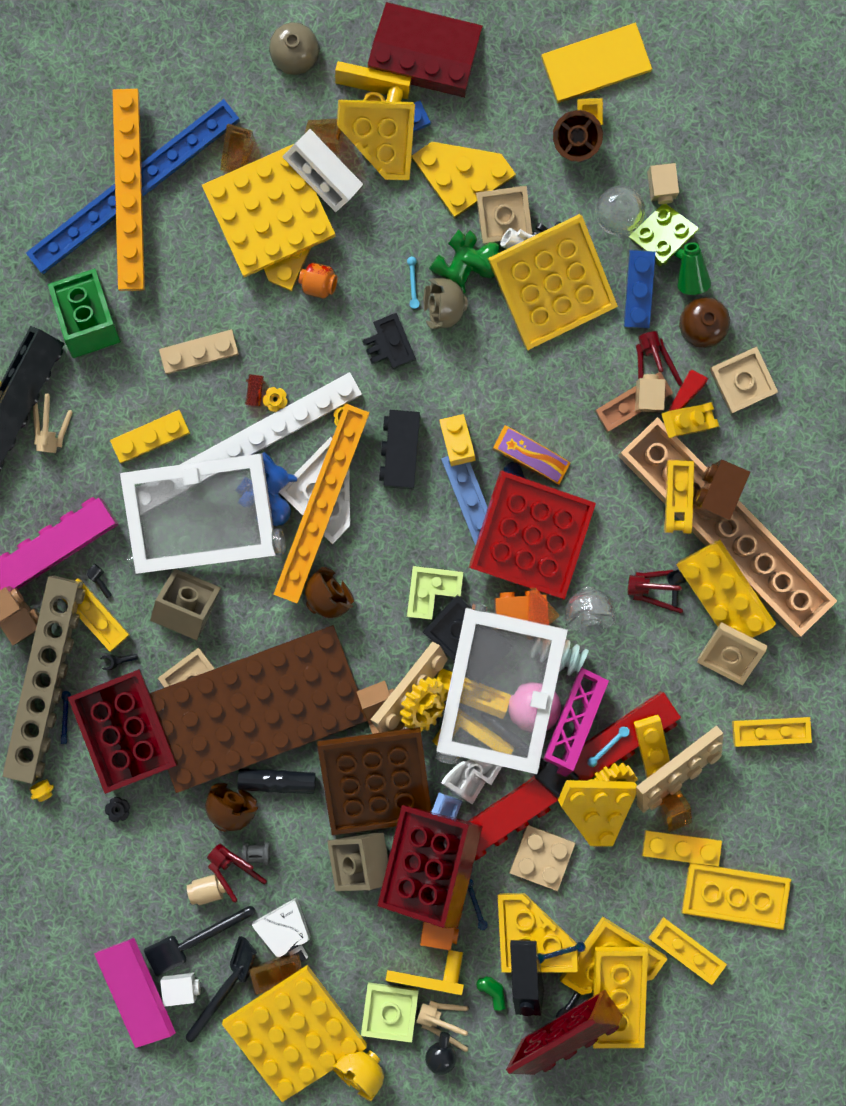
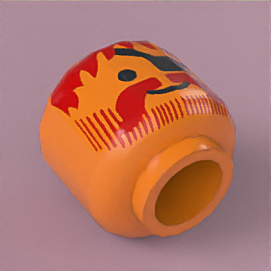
M311 263L306 269L301 270L298 282L302 284V290L306 295L324 299L329 294L332 295L335 292L338 276L334 274V270L329 266Z

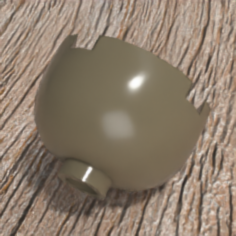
M290 22L281 25L274 31L270 39L269 52L272 62L278 69L286 74L299 75L306 73L316 63L319 55V45L315 34L309 27L302 23Z
M430 278L428 281L431 282V285L425 286L423 296L424 312L428 308L430 312V321H426L430 329L452 327L459 322L464 311L467 310V297L464 296L462 289L456 282L445 278Z

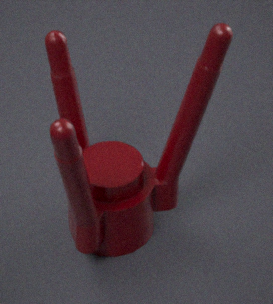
M658 331L647 332L638 336L640 344L635 345L638 354V379L643 378L644 375L643 352H645L646 356L653 355L658 371L660 373L663 372L659 357L661 351L677 384L682 386L683 382L664 346L663 339H659Z
M674 570L647 573L636 572L635 575H629L628 595H632L633 600L644 601L670 611L683 613L681 608L643 595L648 594L649 589L680 591L681 586L650 583V579H645L665 576Z
M221 843L207 857L211 862L208 868L214 872L234 903L238 899L219 871L220 868L226 870L233 863L262 884L267 883L266 879L253 871L254 867L230 852Z

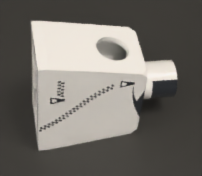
M297 898L253 922V928L276 957L279 958L289 953L295 965L309 957L302 944L310 940L311 936Z

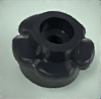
M114 797L110 799V803L106 804L105 814L109 816L108 818L112 822L124 821L130 814V805L127 800ZM116 807H118V808L120 809L119 812H116V811H115V808H116Z

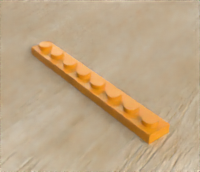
M113 89L118 290L143 291L145 290L139 90Z
M345 404L273 595L298 604L370 412Z

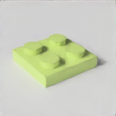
M368 982L361 1036L412 1043L419 989Z

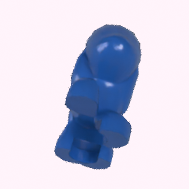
M263 452L273 526H282L290 518L291 507L287 501L280 497L279 491L289 482H297V477L288 474L283 467L277 466L272 458ZM245 477L236 489V492L243 495L238 503L245 508H249L255 503L252 480Z

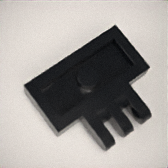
M397 312L374 321L373 324L377 334L362 340L364 346L371 343L375 345L366 350L367 355L378 352L377 356L370 359L371 364L388 358L392 369H396L416 360Z

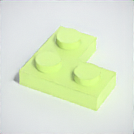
M413 566L407 617L432 620L435 595L455 597L458 594L461 596L463 572Z

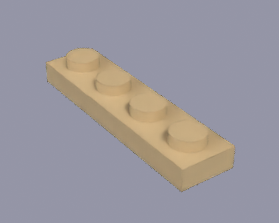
M434 642L429 645L371 718L379 733L393 731L403 718L400 715V711L404 709L401 703L407 697L405 694L413 691L412 685L418 686L420 679L425 681L427 677L433 679L444 667L448 658L440 645Z

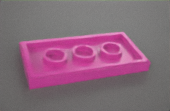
M135 938L94 953L134 1047L138 1048L174 1035L176 1033Z

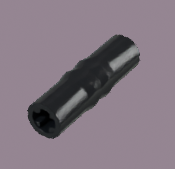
M239 769L237 789L268 793L315 794L316 773Z

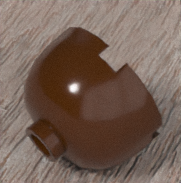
M574 110L565 113L558 119L553 129V142L556 150L562 157L570 161L581 162L590 159L598 152L602 145L603 130L601 123L593 114L585 110Z
M702 297L693 300L685 306L680 315L679 327L681 334L695 347L709 348L716 346L725 338L729 331L730 316L727 308L715 298Z
M321 567L307 581L305 586L306 606L313 614L317 613L325 618H336L353 608L351 604L354 602V598L343 580L340 585L333 577L335 572L327 567Z
M217 783L211 787L205 804L209 820L214 824L215 828L223 832L243 829L250 824L258 810V806L255 807L256 799L247 791L238 790V794L226 788L227 783Z

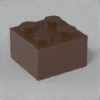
M722 459L715 464L712 463L711 466L707 467L703 475L704 487L701 490H697L693 498V504L695 505L693 512L721 524L729 521L750 475V471Z

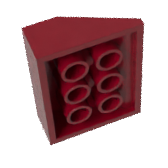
M386 2L367 66L371 69L410 77L411 85L465 98L483 25Z
M140 669L68 697L105 794L177 766Z
M402 805L377 906L442 928H458L483 826Z
M603 990L521 1039L506 1071L508 1074L535 1075L541 1070L547 1072L560 1059L568 1060L577 1053V1049L583 1046L588 1048L595 1044L601 1035L606 1034L608 1036L619 1029L623 1015L606 990Z

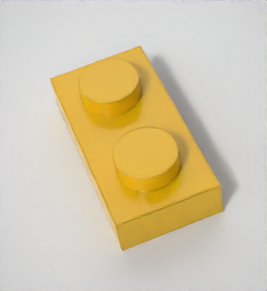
M464 414L440 419L450 465L456 466L476 461Z

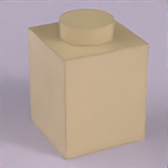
M676 163L650 166L647 173L651 201H658V204L673 202V199H676L679 194Z
M654 374L643 375V378L636 381L635 411L657 413L664 411L665 379H659V375Z

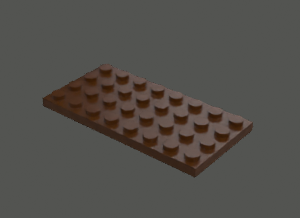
M334 625L150 693L177 766L167 769L176 793L367 721L357 695L358 689Z

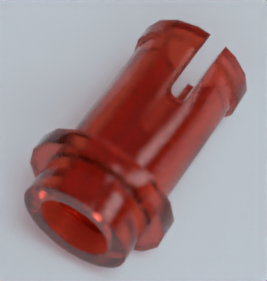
M249 374V378L246 379L248 387L245 405L261 407L263 384H266L263 381L264 376Z

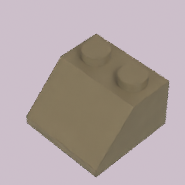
M174 569L155 600L150 621L198 640L221 587Z
M369 833L327 840L335 891L372 890L382 887L388 864L384 833Z

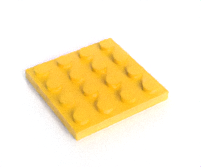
M294 144L202 184L203 190L244 278L336 237L316 191L282 157Z
M580 214L488 258L527 350L618 307L583 216Z
M308 965L223 1019L222 1022L223 1027L281 1102H284L334 1070L332 1068L334 1064L345 1054H353L355 1051H363L367 1048L366 1041Z

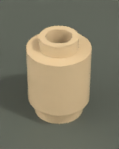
M215 874L193 880L192 884L187 885V894L192 905L198 904L200 906L223 899V893H226Z

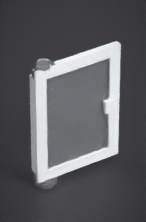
M262 453L120 473L132 554L128 555V564L131 569L135 568L136 574L285 554L286 543L283 530L273 529Z
M472 604V608H466L435 759L444 763L459 764L461 763V758L464 757L537 774L568 629L487 612V606Z

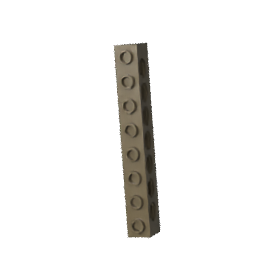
M49 576L47 579L2 777L32 784L43 776L45 763H42L44 753L48 752L51 744V738H48L50 728L53 729L57 714L53 712L55 704H59L62 696V689L59 686L61 678L64 679L68 670V664L65 663L67 654L71 653L74 644L71 634L72 630L77 628L80 615L76 614L78 604L83 603L85 589H82L83 582L58 576ZM60 598L65 599L68 603L66 612L58 609L57 603ZM54 623L62 627L60 637L52 633ZM48 648L56 652L57 657L54 662L46 657ZM42 673L50 676L51 683L49 686L41 683L40 676ZM36 698L44 701L45 709L43 711L35 707ZM30 723H34L39 727V734L37 736L30 733ZM24 748L32 750L34 755L32 760L24 757Z

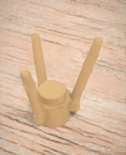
M47 393L45 394L43 431L41 432L38 403L33 406L34 444L37 445L36 451L56 453L57 447L62 448L63 438L73 412L72 410L67 412L59 435L55 438V432H48L50 395Z
M431 1000L429 1005L422 1004L416 1022L422 1025L421 1028L429 1030L439 1037L442 1031L436 1028L437 1025L464 1036L468 1035L467 1031L439 1020L441 1012L437 1011V1009L468 1011V1006L442 1004ZM450 1037L449 1043L464 1052L468 1051V1047Z

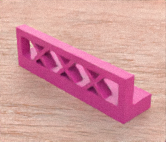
M582 667L576 676L543 760L558 766L557 773L565 777L574 771L609 680ZM583 677L593 681L588 693H584L581 685ZM581 699L584 705L580 715L576 716L572 704L574 701ZM573 722L574 730L570 738H566L563 726L566 723ZM563 744L566 750L562 760L552 756L555 747Z

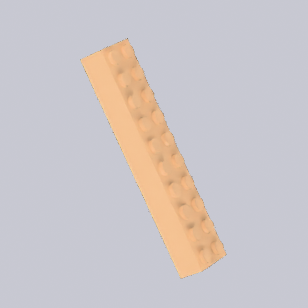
M658 417L618 455L665 505L668 460L694 461L693 498L697 490H701L704 487L705 481L702 478L707 467L678 437L668 438L665 424ZM738 501L731 519L722 524L693 512L692 532L705 546L719 539L721 540L763 605L794 637H801L837 602L818 580L740 501ZM675 513L683 521V513Z

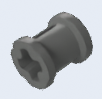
M244 842L242 859L247 863H264L265 866H269V842H265L264 845H248L247 842Z

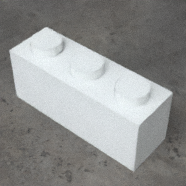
M311 129L282 156L335 212L346 204L363 185Z

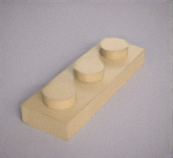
M232 329L159 349L166 375L239 355Z

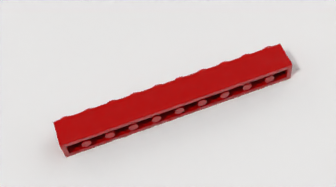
M660 691L584 743L574 768V772L579 776L577 781H588L595 776L596 772L599 773L603 770L605 766L610 769L613 763L620 758L622 761H625L636 753L634 749L639 744L634 727L635 721L659 715L665 733L678 725L676 721L681 717L664 692ZM621 727H627L629 735L622 737L597 761L595 767H590L587 763L588 759L598 754L619 733L618 731ZM532 777L468 820V822L483 826L474 861L483 857L487 853L485 849L492 844L497 847L508 839L507 834L513 830L520 832L530 824L528 820L537 815L540 818L551 810L549 806L558 801V798L539 783L535 777Z

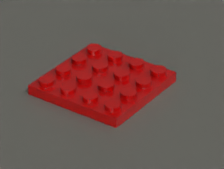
M500 471L469 568L565 599L596 503L505 471Z

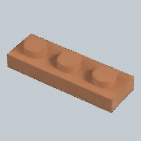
M658 372L655 374L659 375V379H665L662 373ZM665 380L666 398L669 395L673 394V392ZM636 386L595 410L596 415L607 432L641 413L635 411Z

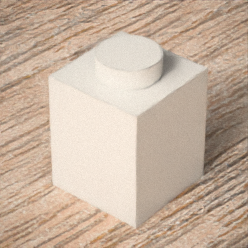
M194 973L164 976L160 981L164 1007L194 1003L197 995L201 994L200 981L195 979Z

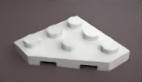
M332 437L294 474L297 477V482H289L279 491L302 515H304ZM350 468L324 537L332 544L350 527Z

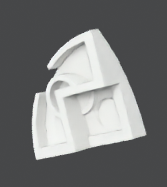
M470 759L456 765L444 777L441 783L465 801L473 804L484 784L492 785L502 766Z

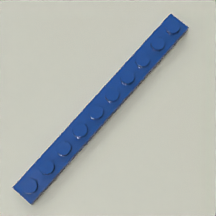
M224 99L141 163L142 197L240 122L239 117ZM115 184L26 252L27 256L42 274L46 273L116 218Z

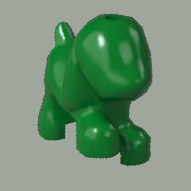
M458 229L448 242L455 250L451 265L449 266L446 263L444 257L438 255L429 269L446 279L456 282L462 289L463 294H465V283L471 271L478 273L484 278L491 279L495 277L488 258L500 253V246L495 242H489L478 250L473 249L477 242L476 235L471 230L464 235Z

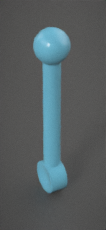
M411 256L407 259V264L410 266L412 300L410 301V307L417 309L420 304L416 295L415 265L417 260Z
M621 727L618 731L619 733L598 754L588 759L587 763L590 767H595L597 761L622 737L629 735L627 727Z

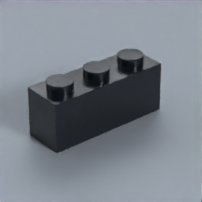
M390 410L389 416H384L383 431H388L387 441H382L381 456H386L385 466H380L379 481H384L385 488L414 490L420 412Z

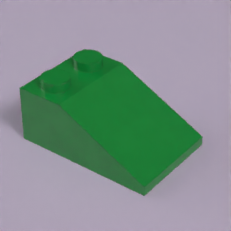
M95 268L47 284L64 341L72 358L121 342Z

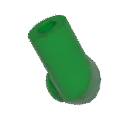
M485 976L484 978H479L476 983L477 989L492 997L494 1010L506 1009L502 984L492 977Z

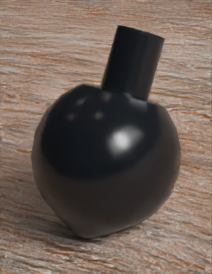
M441 1032L439 1042L430 1046L426 1052V1065L436 1075H444L452 1071L457 1060L454 1049L449 1045L450 1034L447 1032Z

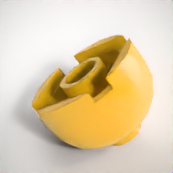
M370 1050L367 1053L355 1051L353 1054H345L332 1067L341 1080L349 1087L351 1085L358 1090V1094L368 1101H372L382 1087L384 1074L378 1064L381 1060Z

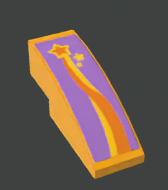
M504 425L492 449L558 485L570 465V462L506 425Z

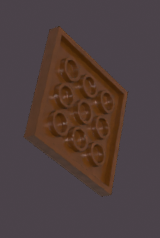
M420 727L317 741L332 835L396 827L402 805L432 812Z

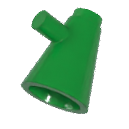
M693 242L687 243L684 249L680 248L674 254V256L681 260L677 287L680 292L687 295L702 294L711 287V279L699 245Z

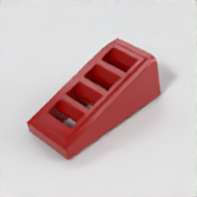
M694 370L689 371L668 411L684 408L706 385L708 378Z

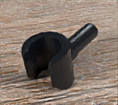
M93 564L88 569L87 576L98 585L105 597L109 598L112 594L100 579L104 571L98 565Z
M679 570L672 571L667 575L670 585L679 586L687 581ZM672 590V606L677 607L678 591Z
M137 654L122 657L104 655L100 658H109L111 660V666L102 668L103 670H112L118 664L138 660Z
M575 991L568 1004L556 1013V1018L571 1010L581 994Z

